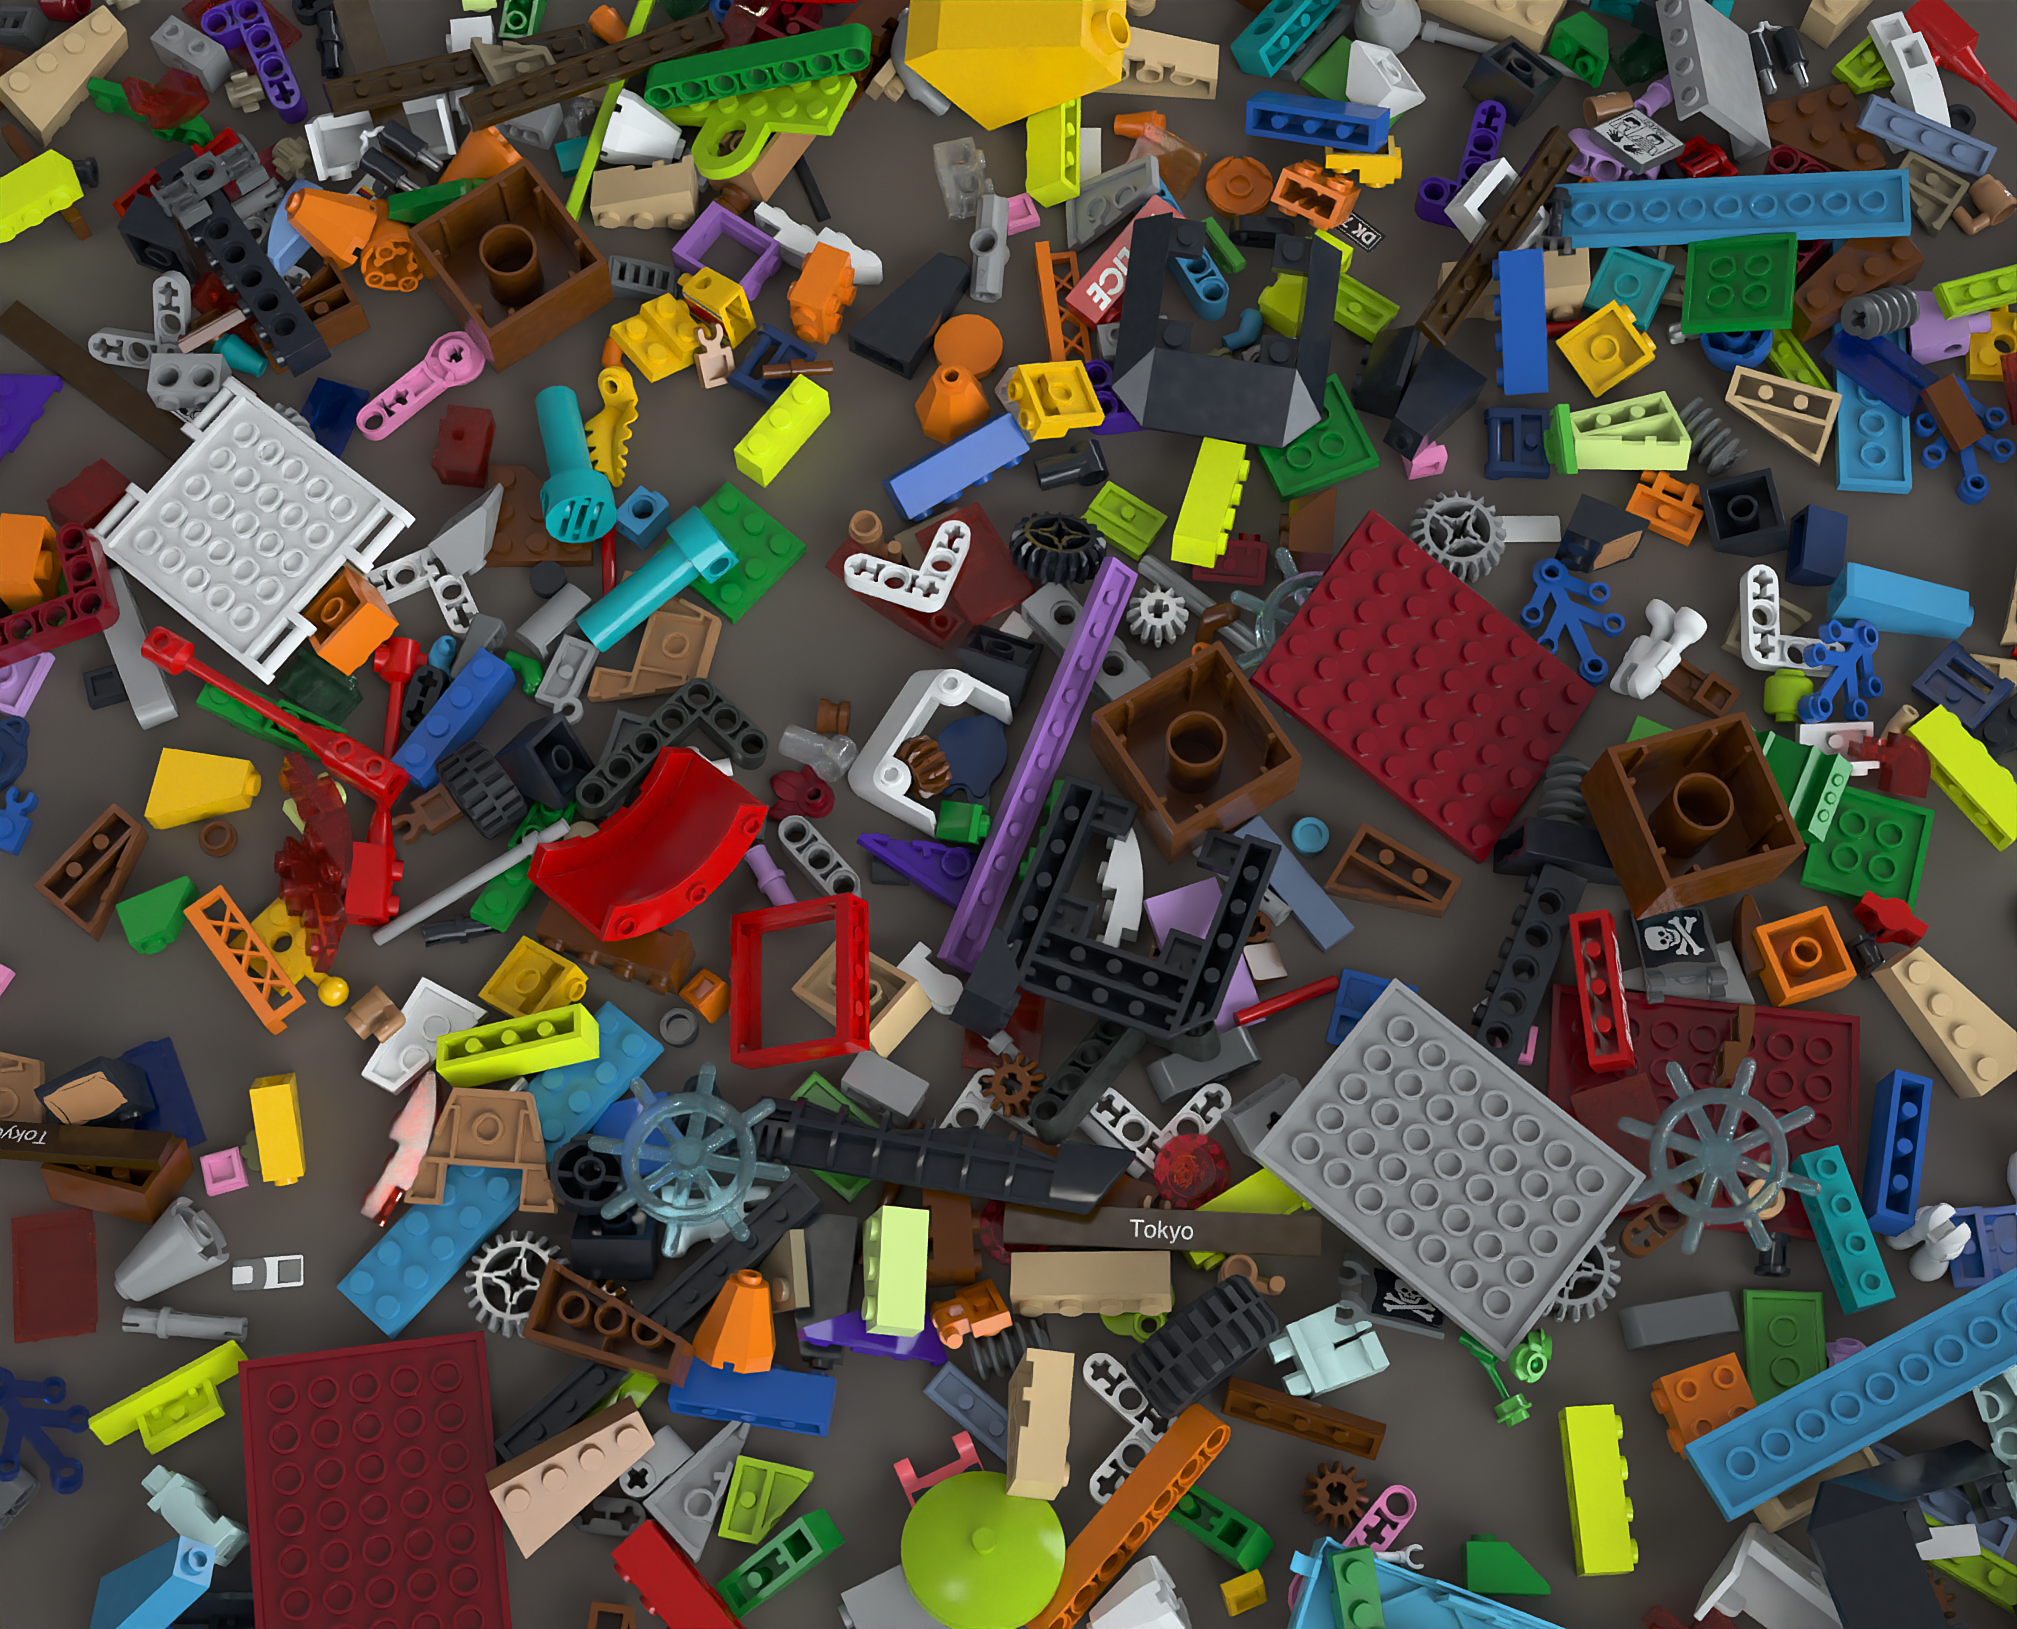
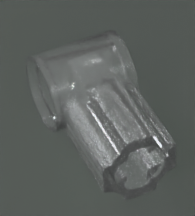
M790 724L785 729L779 744V753L812 766L819 778L830 783L838 781L859 755L856 744L846 736L836 735L828 739L793 724Z

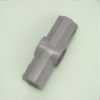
M995 194L983 195L981 199H978L976 230L969 242L973 252L970 296L973 300L984 303H994L1002 298L1004 266L1010 257V251L1006 245L1009 201L1006 197H1000ZM993 246L991 250L986 252L989 247Z

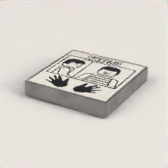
M1637 108L1591 128L1588 136L1592 142L1636 175H1640L1682 155L1686 146L1684 142Z

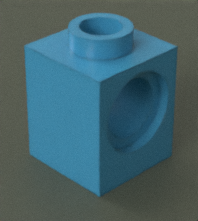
M640 485L617 509L616 530L644 551L672 521L668 509V501L655 490L649 492ZM641 513H652V515L646 519L637 518Z

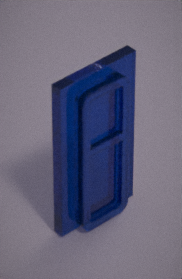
M1842 329L1819 355V357L1905 419L1923 401L1919 392L1941 378L1883 336L1874 337L1870 340L1861 339L1858 336L1849 335Z
M318 377L300 416L304 417L310 424L309 427L315 434V442L339 459L356 425V417L365 406L370 393L367 390Z
M170 1037L157 1042H147L124 1052L122 1056L115 1059L143 1067L156 1109L142 1115L143 1119L133 1125L135 1130L173 1132L175 1138L186 1139L188 1148L207 1141Z

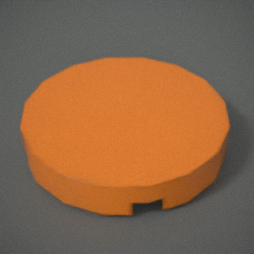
M1234 156L1226 157L1214 164L1209 171L1205 194L1213 210L1227 219H1232L1238 215L1258 216L1265 211L1271 202L1273 180L1271 173L1264 164L1252 157L1243 156V159H1234Z
M963 314L952 317L941 325L935 335L934 355L938 366L955 362L966 367L978 380L991 374L992 369L997 364L999 365L1002 360L1003 339L1000 331L990 320L982 316Z

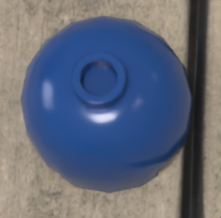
M1773 330L1700 333L1703 352L1708 361L1717 369L1726 373H1734L1736 365L1754 369L1764 361L1771 350Z

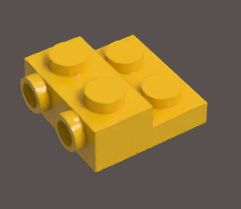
M1388 135V142L1375 153L1324 146L1325 168H1331L1333 172L1350 173L1352 169H1358L1359 183H1365L1366 186L1372 188H1382L1386 184H1394V179H1401V147H1395L1394 136Z
M667 293L642 304L638 315L611 326L609 336L650 383H653L695 364L693 353L703 351L702 346L694 339L693 329L695 327L703 328L706 339L711 334L704 323L697 324L691 318L689 307L684 300H675L670 293Z
M1615 299L1555 341L1558 348L1595 399H1598L1620 382L1627 380L1655 360V355L1653 354V351L1657 349L1655 344L1645 331L1642 334L1638 333L1632 324L1636 321V318L1625 303L1619 306Z
M1082 360L1018 365L1011 380L1008 382V397L1012 402L1017 401L1020 408V427L1022 430L1029 431L1032 440L1064 437L1069 428L1100 426L1105 418Z
M523 935L478 996L486 1004L513 1019L565 1007L571 1001L576 1002L580 1000L585 994L586 981L589 978L575 963Z

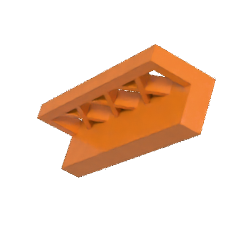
M1049 241L1035 242V267L1049 362L1066 361V357L1071 351H1074L1084 358V363L1086 364L1092 361L1087 325L1060 306L1057 301L1058 295L1063 290L1069 294L1080 281L1076 251L1050 253ZM1070 263L1071 271L1063 280L1053 274L1052 265ZM1067 320L1080 330L1072 341L1062 334L1061 327ZM1080 341L1082 343V347L1077 345Z
M220 884L183 910V912L262 1023L276 1036L288 1027L282 1019L306 1003V1000L228 892ZM221 898L227 905L224 922L211 920L204 912L206 908ZM233 915L239 923H232ZM217 928H222V932L220 933ZM230 929L245 931L248 934L245 950L231 949L227 943ZM254 944L260 952L252 951ZM237 956L243 957L242 963ZM250 958L266 959L269 963L265 979L253 978L249 974ZM274 972L281 981L273 980ZM258 985L264 986L263 991L259 988ZM271 986L287 988L293 998L275 1010L269 1001Z

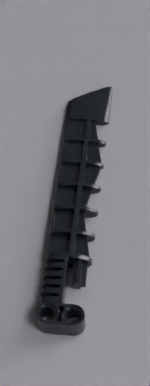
M697 1074L686 1081L673 1123V1130L682 1150L690 1156H701L707 1152L718 1153L719 1150H724L725 1155L729 1156L733 1152L738 1153L741 1158H745L749 1154L753 1156V1160H760L761 1157H766L767 1162L773 1163L775 1159H779L781 1164L1085 1215L1102 1200L1136 1158V1151L1065 1139L1061 1140L1056 1158L1022 1145L1024 1133L1021 1132L1017 1133L1014 1142L980 1129L978 1125H973V1127L935 1129V1118H929L926 1129L891 1130L893 1112L885 1111L880 1128L878 1129L850 1118L848 1104H842L837 1113L809 1102L808 1098L798 1097L797 1101L761 1095L757 1102L756 1117L723 1112L724 1101L716 1081L706 1074ZM702 1094H711L710 1098L706 1101H696ZM702 1129L697 1136L686 1137L690 1130Z

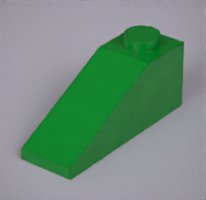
M462 178L390 195L387 198L388 219L419 224L488 180L483 178H475L474 180Z
M1194 1484L1166 1516L1168 1520L1245 1574L1259 1569L1275 1546V1543L1260 1525Z
M818 1509L798 1518L715 1586L731 1611L740 1619L816 1566L846 1541L825 1509Z

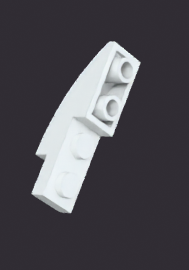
M1902 11L1871 20L1867 30L1895 83L1891 93L1897 105L1951 128L1942 84L1921 31L1912 33Z
M763 201L754 210L756 227L780 242L782 260L791 266L801 270L806 254L808 252L812 253L819 241L850 253L851 265L855 269L853 284L879 285L883 280L882 263L878 256L870 250H862L857 247L845 234L841 232L835 233L825 227L817 236L807 225L802 224L800 226L789 219L782 209L778 207L772 208Z
M1131 828L1126 843L1108 837L1106 849L1112 850L1109 863L1102 861L1097 878V883L1103 884L1102 897L1108 898L1102 921L1108 922L1105 935L1098 934L1096 941L1119 948L1121 939L1136 942L1142 911L1143 869L1140 850L1133 828Z

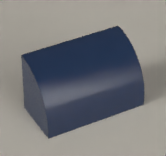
M1809 504L1791 517L1790 549H1788L1785 582L1813 587L1827 586L1835 582L1844 564L1848 524L1847 515Z

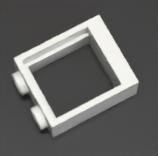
M1504 157L1483 163L1444 209L1445 213L1470 243L1486 222L1485 218L1477 210L1478 207L1495 187L1504 196L1518 176ZM1543 206L1540 207L1512 250L1529 249L1536 244L1537 236L1546 235L1544 230L1549 225L1550 215Z

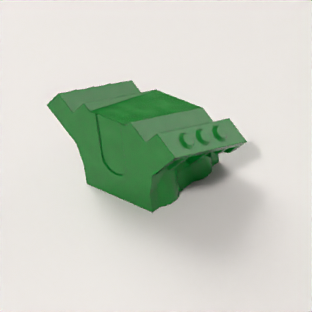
M1752 727L1803 842L1808 844L1823 842L1853 765L1839 753L1826 755L1815 745L1809 746L1782 738L1771 730L1759 733Z

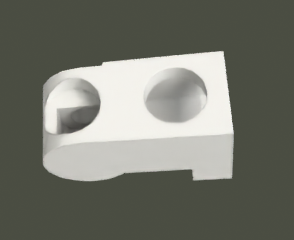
M920 941L897 968L919 981L934 1010L941 1014L950 1015L963 991L962 983L955 976L943 974L931 964L932 951Z

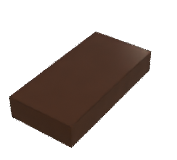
M1952 373L1942 377L1919 392L1954 453L1963 450L1987 435Z

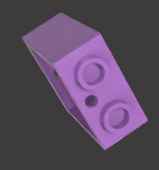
M712 201L671 250L675 268L681 269L683 274L689 273L692 276L697 274L702 268L706 267L698 262V260L723 232L761 256L739 282V285L744 289L747 300L753 301L758 296L765 280L769 276H774L782 265L780 242Z

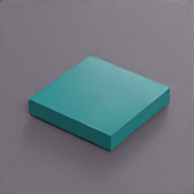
M1610 246L1590 284L1582 309L1596 313L1615 299L1619 306L1625 303L1636 318V321L1632 323L1633 326L1647 331L1675 273V266L1621 247Z

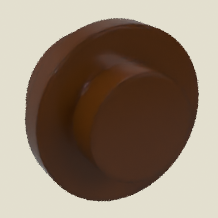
M212 821L206 824L199 836L202 850L212 857L228 855L234 850L238 842L236 830L226 821Z

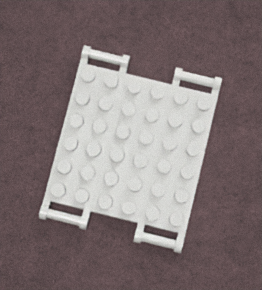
M228 376L221 384L223 386L222 390L191 423L187 421L181 428V431L194 441L188 450L148 493L131 482L125 489L127 493L94 529L90 527L88 531L100 540L103 551L107 556L238 660L264 683L269 685L275 678L273 673L307 636L311 638L318 630L299 614L301 610L347 559L367 575L374 567L373 561L404 527L409 528L416 519L394 500ZM388 513L394 516L361 554L356 551ZM290 623L295 625V628L270 656L260 664L257 661L258 658Z

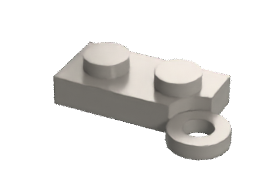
M564 634L535 695L536 702L553 708L554 713L562 711L567 705H572L575 707V712L565 717L570 725L579 722L584 711L578 697L600 653L599 649L591 643Z

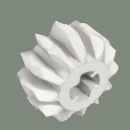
M1158 584L1154 586L1153 593H1150L1143 587L1140 590V598L1133 597L1130 600L1131 610L1127 612L1126 619L1129 623H1132L1130 626L1132 635L1141 634L1140 641L1143 645L1150 639L1154 640L1157 648L1161 646L1162 639H1165L1172 645L1176 639L1175 634L1182 635L1185 632L1186 625L1184 622L1188 620L1189 612L1183 609L1185 605L1183 597L1174 598L1175 591L1172 587L1165 593L1161 592ZM1154 614H1161V618H1154Z

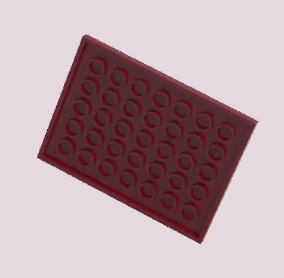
M1373 509L1368 511L1248 679L1249 683L1477 864L1485 861L1499 840L1500 834L1505 831L1548 766L1550 757L1556 754L1597 692L1586 681Z
M1553 984L1550 994L1546 1097L1646 1175L1645 1179L1614 1220L1633 1221L1670 1192L1628 1139V1125L1637 1115L1643 1112H1651L1658 1115L1717 1186L1718 1195L1716 1201L1706 1211L1685 1226L1687 1228L1752 1235L1759 1232H1779L1791 1235V1239L1817 1242L1790 1169L1787 1174H1775L1761 1168L1757 1164L1748 1176L1741 1178L1731 1167L1727 1154L1728 1145L1734 1137L1731 1131V1118L1736 1110L1746 1105L1760 1107L1767 1114L1782 1112L1797 1122L1802 1130V1135L1791 1142H1787L1791 1163L1800 1155L1838 1145L1858 1196L1860 1016L1752 1005L1755 1006V1020L1746 1057L1732 1081L1724 1089L1716 1088L1715 1051L1724 1041H1731L1730 1015L1739 1005L1749 1004L1664 996L1665 1000L1663 1003L1649 1004L1646 994L1625 992L1636 1068L1597 1074L1589 1065L1578 986ZM1747 1118L1743 1122V1128L1747 1132H1755L1758 1129V1122L1753 1118ZM1639 1123L1641 1126V1130L1638 1132L1641 1138L1649 1136L1656 1143V1146L1651 1150L1654 1155L1662 1146L1668 1144L1665 1139L1657 1144L1651 1135L1655 1130L1653 1126L1648 1125L1644 1127ZM1673 1152L1663 1154L1662 1164L1665 1169L1670 1172H1678L1682 1169L1680 1156ZM1691 1170L1681 1179L1677 1180L1680 1186L1685 1180L1692 1186L1693 1191L1690 1196L1694 1201L1701 1198L1706 1202L1703 1198L1704 1193H1706L1705 1188L1702 1186L1695 1188L1688 1181L1694 1175ZM1761 1178L1775 1181L1782 1188L1785 1195L1783 1209L1775 1217L1768 1220L1752 1217L1745 1210L1742 1202L1743 1192L1746 1187L1753 1181ZM1670 1206L1659 1208L1658 1218L1662 1224L1669 1226L1678 1224L1679 1217L1674 1208Z
M484 1331L238 1361L255 1629H512L502 1517L489 1492L485 1474L497 1468L495 1446L492 1444L494 1443Z

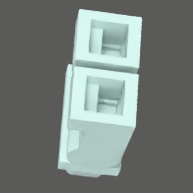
M1339 1302L1320 1312L1286 1325L1281 1334L1265 1346L1274 1365L1292 1357L1298 1370L1281 1378L1285 1393L1297 1397L1309 1395L1310 1399L1323 1393L1384 1371L1390 1363L1375 1331L1366 1334L1372 1327L1371 1322L1362 1321L1349 1326L1334 1322L1336 1307L1350 1309V1307L1339 1305ZM1360 1336L1358 1339H1356V1340H1354V1341H1352V1342H1349V1343L1344 1344V1345H1342V1346H1340V1347H1337V1348L1335 1347V1346H1337V1345H1339V1344H1342V1343H1344V1342H1347V1341H1349V1340H1351V1339H1354V1338Z
M158 1465L141 1482L154 1496L147 1505L155 1513L163 1515L166 1521L180 1535L217 1547L214 1563L226 1567L250 1543L249 1529L245 1525L225 1516L220 1518L214 1501L203 1496L207 1490L200 1483L174 1471L168 1472L161 1465Z

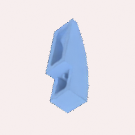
M297 179L287 191L278 206L271 224L267 256L281 278L311 247L287 221L288 212L284 209L286 201L293 191L298 193L304 187L323 190L322 187L305 179Z

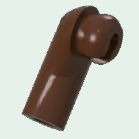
M1222 602L1207 607L1202 612L1194 640L1197 643L1205 642L1211 644L1216 629L1231 625L1241 616L1239 605L1234 602Z

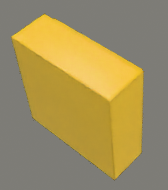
M1258 1569L1220 1584L1224 1604L1230 1617L1268 1601L1264 1581Z

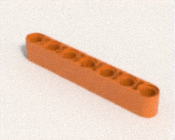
M1199 1403L1189 1406L1066 1549L1062 1578L1055 1595L1042 1612L1024 1624V1626L1028 1629H1071L1225 1447L1230 1437V1427Z

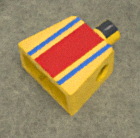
M708 267L702 268L694 276L684 273L678 279L676 289L683 294L692 318L698 323H704L711 333L710 323H719L723 329L721 341L731 346V349L734 350L757 327L744 289L738 283Z

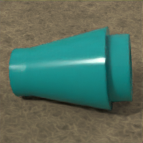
M225 332V335L215 342L212 349V354H223L230 368L252 374L257 378L263 374L268 364V359L257 353L235 333L230 335Z

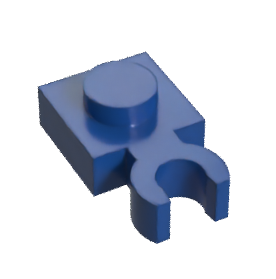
M12 786L8 789L5 796L6 809H0V851L18 856L33 825V822L25 816L35 810L38 805V797L34 793L29 792L24 802L17 803L21 792Z

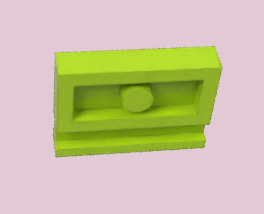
M1341 272L1334 321L1373 343L1377 332L1384 331L1390 321L1395 319L1400 306Z
M1109 480L1090 504L1087 512L1081 516V518L1087 519L1088 524L1097 525V530L1104 533L1106 542L1138 562L1168 521V516Z

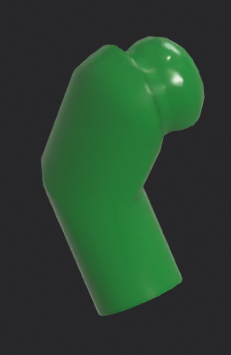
M509 650L504 662L510 665L512 670L521 673L524 680L521 687L523 693L535 697L545 676L542 665L535 659Z

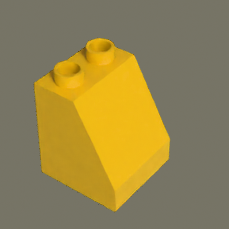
M910 0L904 63L984 128L991 131L1121 82L1123 49L1128 48L1131 41L1129 24L1125 18L1126 0Z

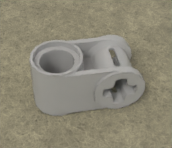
M669 1425L664 1426L652 1436L655 1445L619 1476L620 1486L629 1499L636 1502H644L695 1455V1452ZM636 1473L642 1477L647 1473L645 1476L647 1486L643 1489L639 1486L630 1489L633 1486L632 1475Z

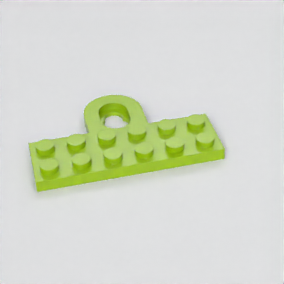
M836 75L657 111L675 125L702 127L691 149L694 164L702 176L721 180L734 177L747 170L758 158L771 132L832 136L857 88V84L853 76ZM745 130L746 132L738 147L730 154L719 157L721 152L719 144L722 138L732 131Z

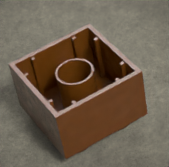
M524 157L407 230L420 272L497 374L614 300L608 262L527 157Z
M1220 640L1092 713L1090 748L1125 800L1139 804L1137 818L1169 865L1202 846L1209 828L1226 832L1293 793L1295 790L1303 759Z
M1745 711L1608 747L1579 783L1581 792L1636 921L1771 883L1806 849Z

